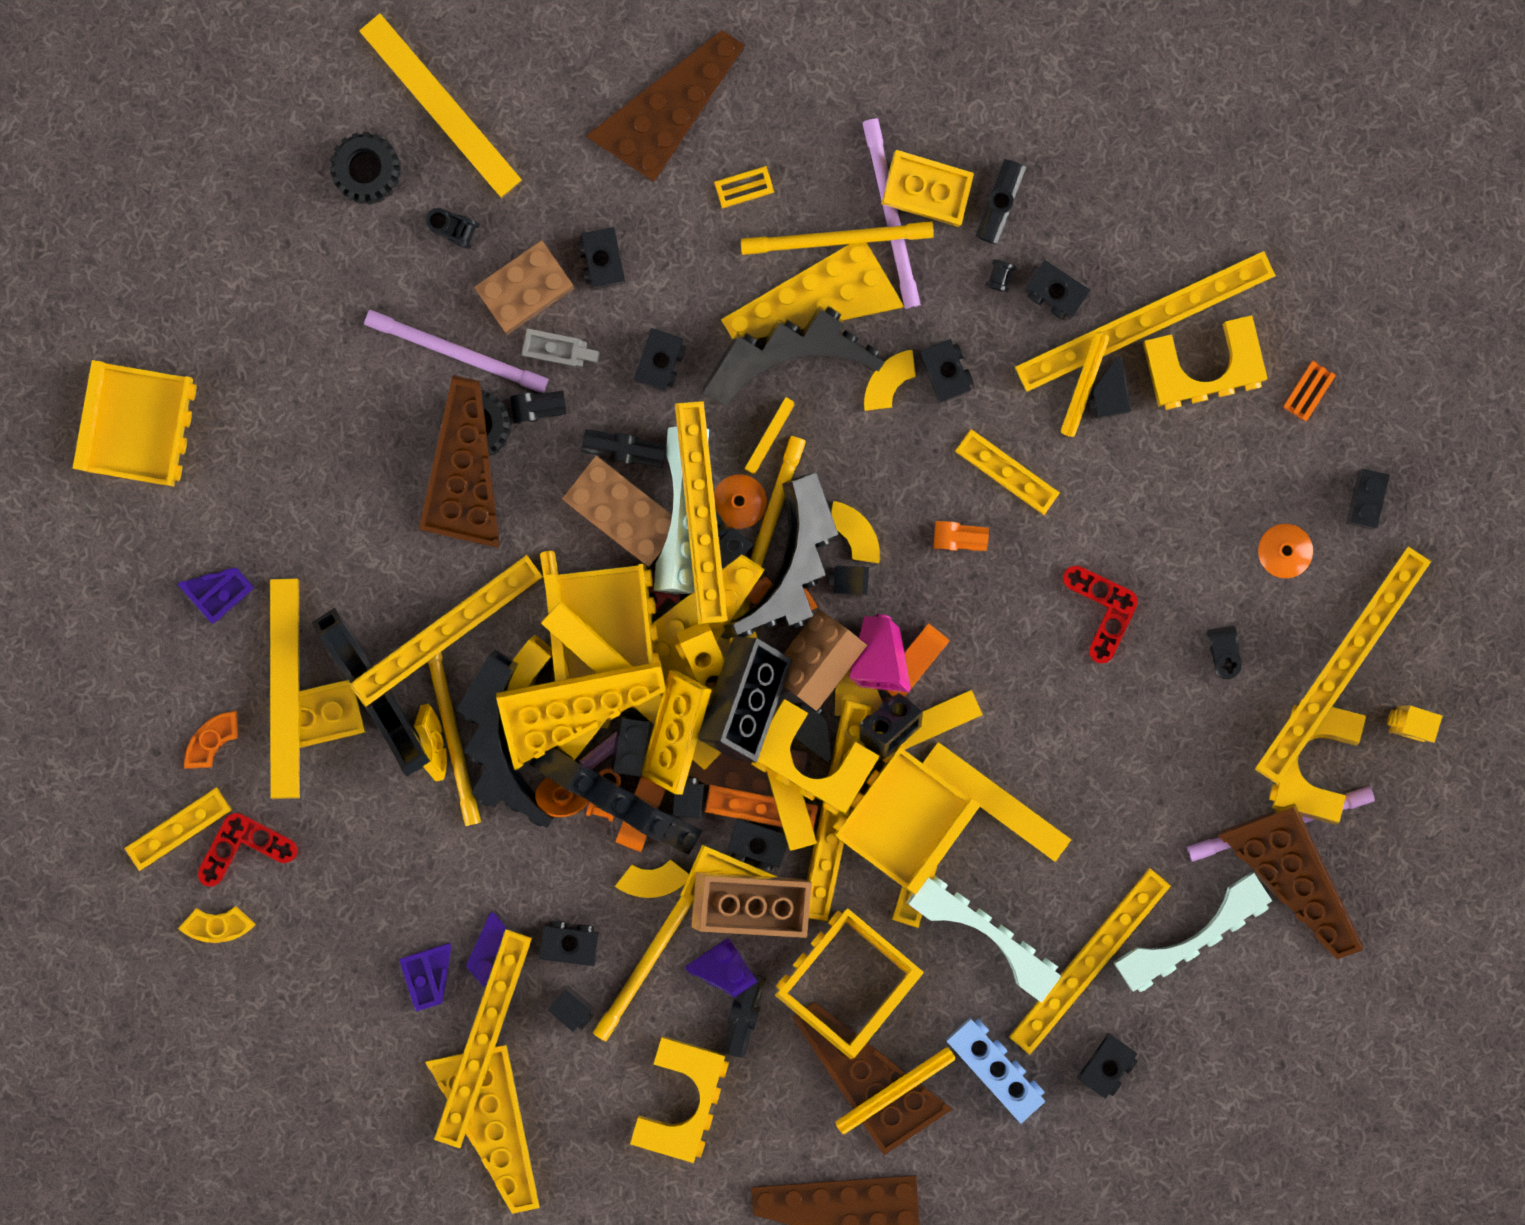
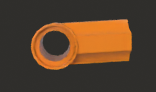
M935 521L933 549L987 551L989 528L964 526L956 522Z

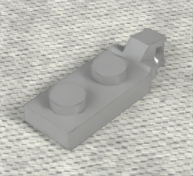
M526 329L521 356L573 367H583L584 361L598 363L600 353L599 351L586 349L587 342H583L581 339Z

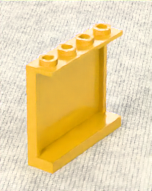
M92 360L73 469L174 487L175 481L179 482L182 475V465H178L180 454H185L187 438H183L185 427L189 428L192 418V412L188 411L189 401H194L197 385L193 384V378Z
M638 564L639 566L560 575H544L548 614L561 601L633 667L661 662L660 653L655 652L654 643L659 640L657 625L652 624V614L656 613L654 597L649 595V586H653L651 570H647L646 565ZM550 632L555 682L597 674Z
M899 746L886 759H882L885 765L880 772L875 769L866 781L869 787L863 794L857 793L850 805L853 809L847 817L842 814L833 826L836 829L833 836L910 893L916 895L981 805L974 799L968 798L906 752L904 747Z

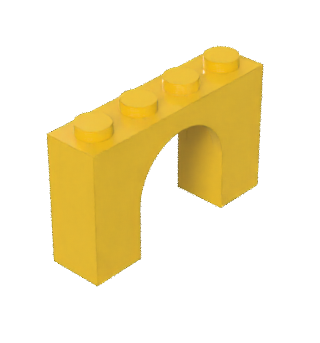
M1253 316L1226 321L1222 324L1229 349V365L1219 379L1211 382L1193 380L1183 372L1178 362L1172 334L1144 341L1143 347L1158 407L1165 405V409L1170 410L1181 407V401L1189 399L1192 400V404L1207 401L1208 395L1218 393L1219 397H1225L1235 394V388L1245 386L1246 391L1261 388V382L1268 380Z
M536 634L527 641L513 659V661L518 663V666L509 683L508 691L535 686L537 676L553 657L552 648ZM608 719L599 723L598 727L562 746L558 745L557 748L576 759Z
M782 699L774 712L758 761L751 764L763 772L770 769L777 773L775 779L788 787L791 783L801 788L799 793L813 801L817 797L825 802L822 807L835 815L839 811L846 813L879 756L859 743L853 742L839 767L831 775L822 779H811L802 775L792 763L790 746L808 713L789 701Z
M1293 705L1290 717L1299 705ZM1331 707L1309 741L1317 738H1327L1357 746L1360 743L1366 716ZM1298 757L1279 785H1272L1269 800L1273 801L1272 808L1278 810L1295 803L1301 816L1337 825L1340 821L1346 795L1320 789L1309 784L1300 773Z
M662 1036L654 1065L689 1076L698 1087L700 1103L692 1117L678 1124H668L638 1115L630 1144L694 1163L695 1157L701 1158L705 1142L701 1141L703 1130L709 1131L713 1115L708 1114L711 1103L717 1105L721 1088L716 1087L719 1077L725 1078L729 1062L724 1061L725 1054Z

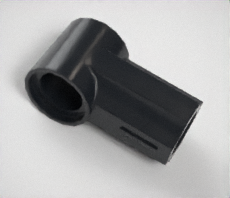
M563 391L536 395L534 393H524L510 396L514 424H522L521 422L531 420L535 422L539 418L567 414Z

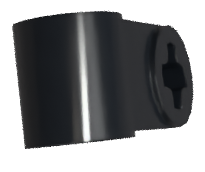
M433 208L427 213L425 219L430 232L469 250L474 231L480 227V223L442 208ZM433 216H444L446 224L442 228H434L431 225Z
M1235 625L1207 630V636L1210 637L1211 642L1210 651L1217 675L1223 679L1236 677L1241 671L1242 664ZM1225 659H1229L1230 663L1235 664L1231 674H1228L1227 670H1222L1221 665L1225 664Z

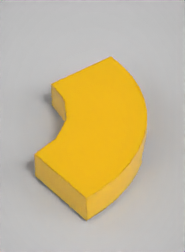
M912 350L903 351L884 361L885 363L880 371L876 370L866 388L864 411L892 408V399L897 387L904 381L916 377Z
M833 501L831 515L837 532L847 539L851 547L852 560L879 564V543L870 523L854 508Z
M428 703L420 706L414 727L430 760L423 767L435 781L444 780L446 774L447 749L443 748V738L440 734L443 730L440 721Z
M671 859L662 867L653 870L641 869L631 865L615 887L633 896L655 898L670 894L681 888L686 883L689 873Z
M237 906L226 913L218 915L207 914L196 908L178 929L193 939L202 942L218 943L230 941L246 934L256 923Z

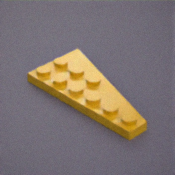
M855 243L845 246L724 317L721 321L732 340L737 332L743 336L747 332L760 339L768 336L778 319L784 323L789 319L800 326V330L805 329L819 306L824 309L827 306L834 308L842 314L840 319L844 321L904 308V305L868 244Z
M742 554L722 569L728 621L709 624L716 642L725 631L724 625L731 622L765 570ZM691 593L652 623L657 625L659 640L654 642L655 652H659L661 656V667L665 684L669 670L678 671L689 677L686 671V667L690 666L688 659H681L675 644L680 643L676 633L698 624L695 593ZM700 653L695 659H703L707 656V653Z
M661 662L496 693L514 770L522 767L524 762L534 757L537 759L545 755V751L557 745L562 746L598 727L599 723L610 717L613 719L621 715V712L633 705L638 706L665 692L666 684Z
M507 1044L496 1046L466 1135L478 1152L481 1161L489 1171L496 1187L513 1214L537 1209L540 1205ZM463 1053L425 1061L447 1100Z

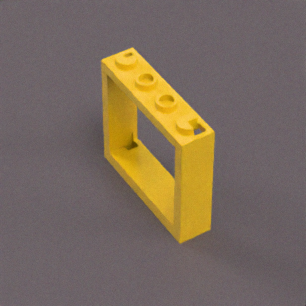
M847 908L843 913L838 910L828 921L831 925L829 930L825 934L820 931L810 944L814 948L808 955L803 952L793 964L796 970L789 977L785 974L776 984L779 990L775 996L847 1057L853 1059L924 972ZM845 923L906 973L849 1044L788 994Z

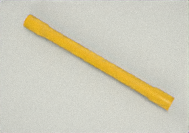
M933 221L909 223L902 226L779 237L741 238L742 255L777 250L900 239L934 238Z
M790 436L783 456V463L750 560L760 567L763 565L785 500L782 483L792 480L806 443L805 440L795 436ZM747 597L733 619L742 616L749 610L751 601Z
M440 652L427 663L430 668L457 783L465 826L481 823L476 799L471 794L472 787L443 668V657Z
M682 896L680 897L612 1006L604 1014L593 1031V1034L607 1042L619 1023L623 1012L694 903L693 901Z

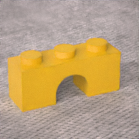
M1397 706L1396 710L1390 711L1387 725L1391 726L1389 730L1391 733L1419 742H1435L1443 716L1413 706Z

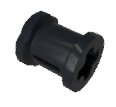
M993 259V270L985 286L1008 293L1009 288L1007 286L1011 273L1016 270V266Z

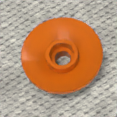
M743 474L731 475L723 479L714 490L715 509L730 528L745 529L751 527L765 513L767 506L766 493L762 485L750 476ZM737 496H742L745 499V503L742 506H736L734 499Z
M1279 524L1267 530L1262 536L1258 547V555L1262 566L1273 576L1293 578L1303 573L1310 565L1313 557V546L1307 533L1298 526ZM1285 545L1291 547L1292 552L1289 556H1285L1282 553V548Z
M548 777L539 784L535 795L537 805L546 814L553 817L574 815L580 812L589 802L585 798L566 790Z

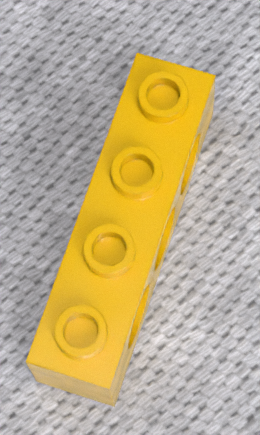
M696 624L676 633L680 643L675 644L681 659H688L690 666L686 667V671L689 677L712 689L708 701L709 707L725 660L709 624ZM707 653L705 658L695 659L698 654ZM710 676H718L715 681L706 682Z

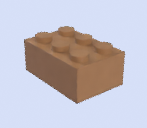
M542 240L474 287L507 335L575 289Z
M818 609L784 652V655L792 659L784 687L817 711L867 645L847 628Z

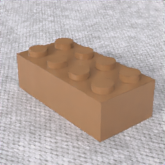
M595 456L562 500L650 568L662 553L669 533L672 515L604 461Z
M696 872L691 927L700 932L807 938L812 882L799 878Z

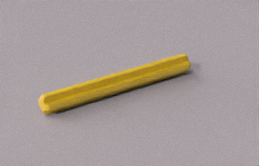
M948 1047L944 1048L835 1122L837 1128L842 1134L847 1133L955 1060L954 1054Z

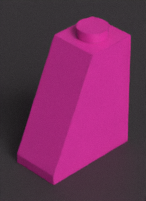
M887 615L864 616L859 639L867 646L853 663L849 678L859 687L910 692L911 686L900 628Z

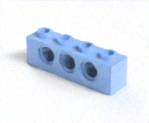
M969 1017L946 1038V1041L1020 1123L1024 1122L1046 1102L1041 1097L1045 1092L1034 1080L1029 1083L1023 1077L1026 1073L1024 1068L1016 1060L1011 1063L1004 1054L1008 1051L997 1039L992 1042L987 1037L986 1033L989 1030L979 1018L974 1022ZM978 1040L986 1043V1051L981 1055H975L971 1051L972 1044ZM1001 1061L1004 1063L1005 1070L1001 1075L996 1076L990 1073V1066L993 1062ZM1013 1082L1023 1084V1091L1018 1096H1012L1008 1092V1088Z

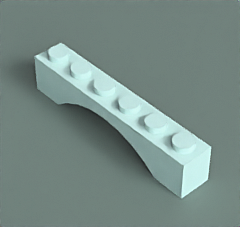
M677 426L668 428L666 457L673 478V512L667 540L656 562L654 591L678 595L695 593L678 431ZM707 429V437H708V438H709V429Z
M1250 872L1227 888L1225 898L1216 915L1194 936L1181 943L1167 947H1135L1113 963L1133 992L1137 989L1139 992H1142L1154 984L1152 979L1161 974L1162 977H1165L1176 970L1175 964L1184 959L1185 962H1188L1199 955L1198 949L1207 944L1208 947H1211L1223 939L1221 934L1230 929L1234 932L1246 924L1244 919L1253 914L1257 917L1269 909L1267 904L1272 902L1256 875Z
M934 876L932 880L928 878L917 894H912L906 903L931 921L947 920L960 922L972 926L989 936L1005 954L1013 970L1016 984L1041 1003L1061 977V975L1055 972L1058 966L1046 957L1042 961L1033 955L1036 952L1034 948L1024 941L1020 945L1011 939L1014 935L1011 931L1002 925L997 929L989 923L992 917L981 909L974 912L967 906L970 901L958 892L954 896L945 890L948 885L938 877Z

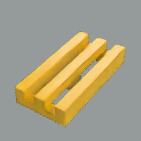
M767 166L714 182L722 209L774 193ZM756 175H764V179L722 191L721 186ZM764 184L767 185L766 189L725 200V196Z

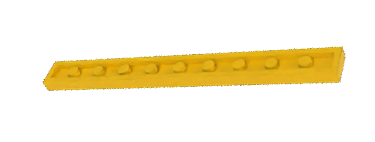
M1263 251L1016 366L1015 370L1025 391H1031L1084 366L1092 340L1097 331L1109 335L1104 357L1267 281L1276 275Z
M1407 547L1255 768L1256 771L1279 785L1430 565V560Z

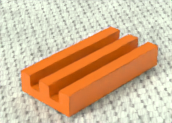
M1311 361L1283 408L1306 422L1336 375L1327 371L1323 366H1319L1315 361ZM1315 369L1318 371L1296 408L1292 407L1291 404ZM1322 376H1326L1327 379L1303 414L1300 411Z

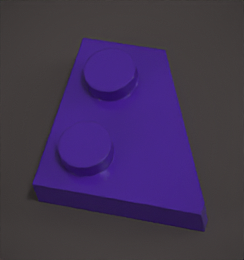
M237 567L181 581L177 584L212 624L220 620L255 589Z
M494 911L489 914L466 965L483 988L487 985L502 938L507 929Z
M729 937L685 967L690 975L705 980L715 988H721L725 993L733 997L738 996L758 982Z
M451 942L399 959L415 1012L443 1003L452 948Z

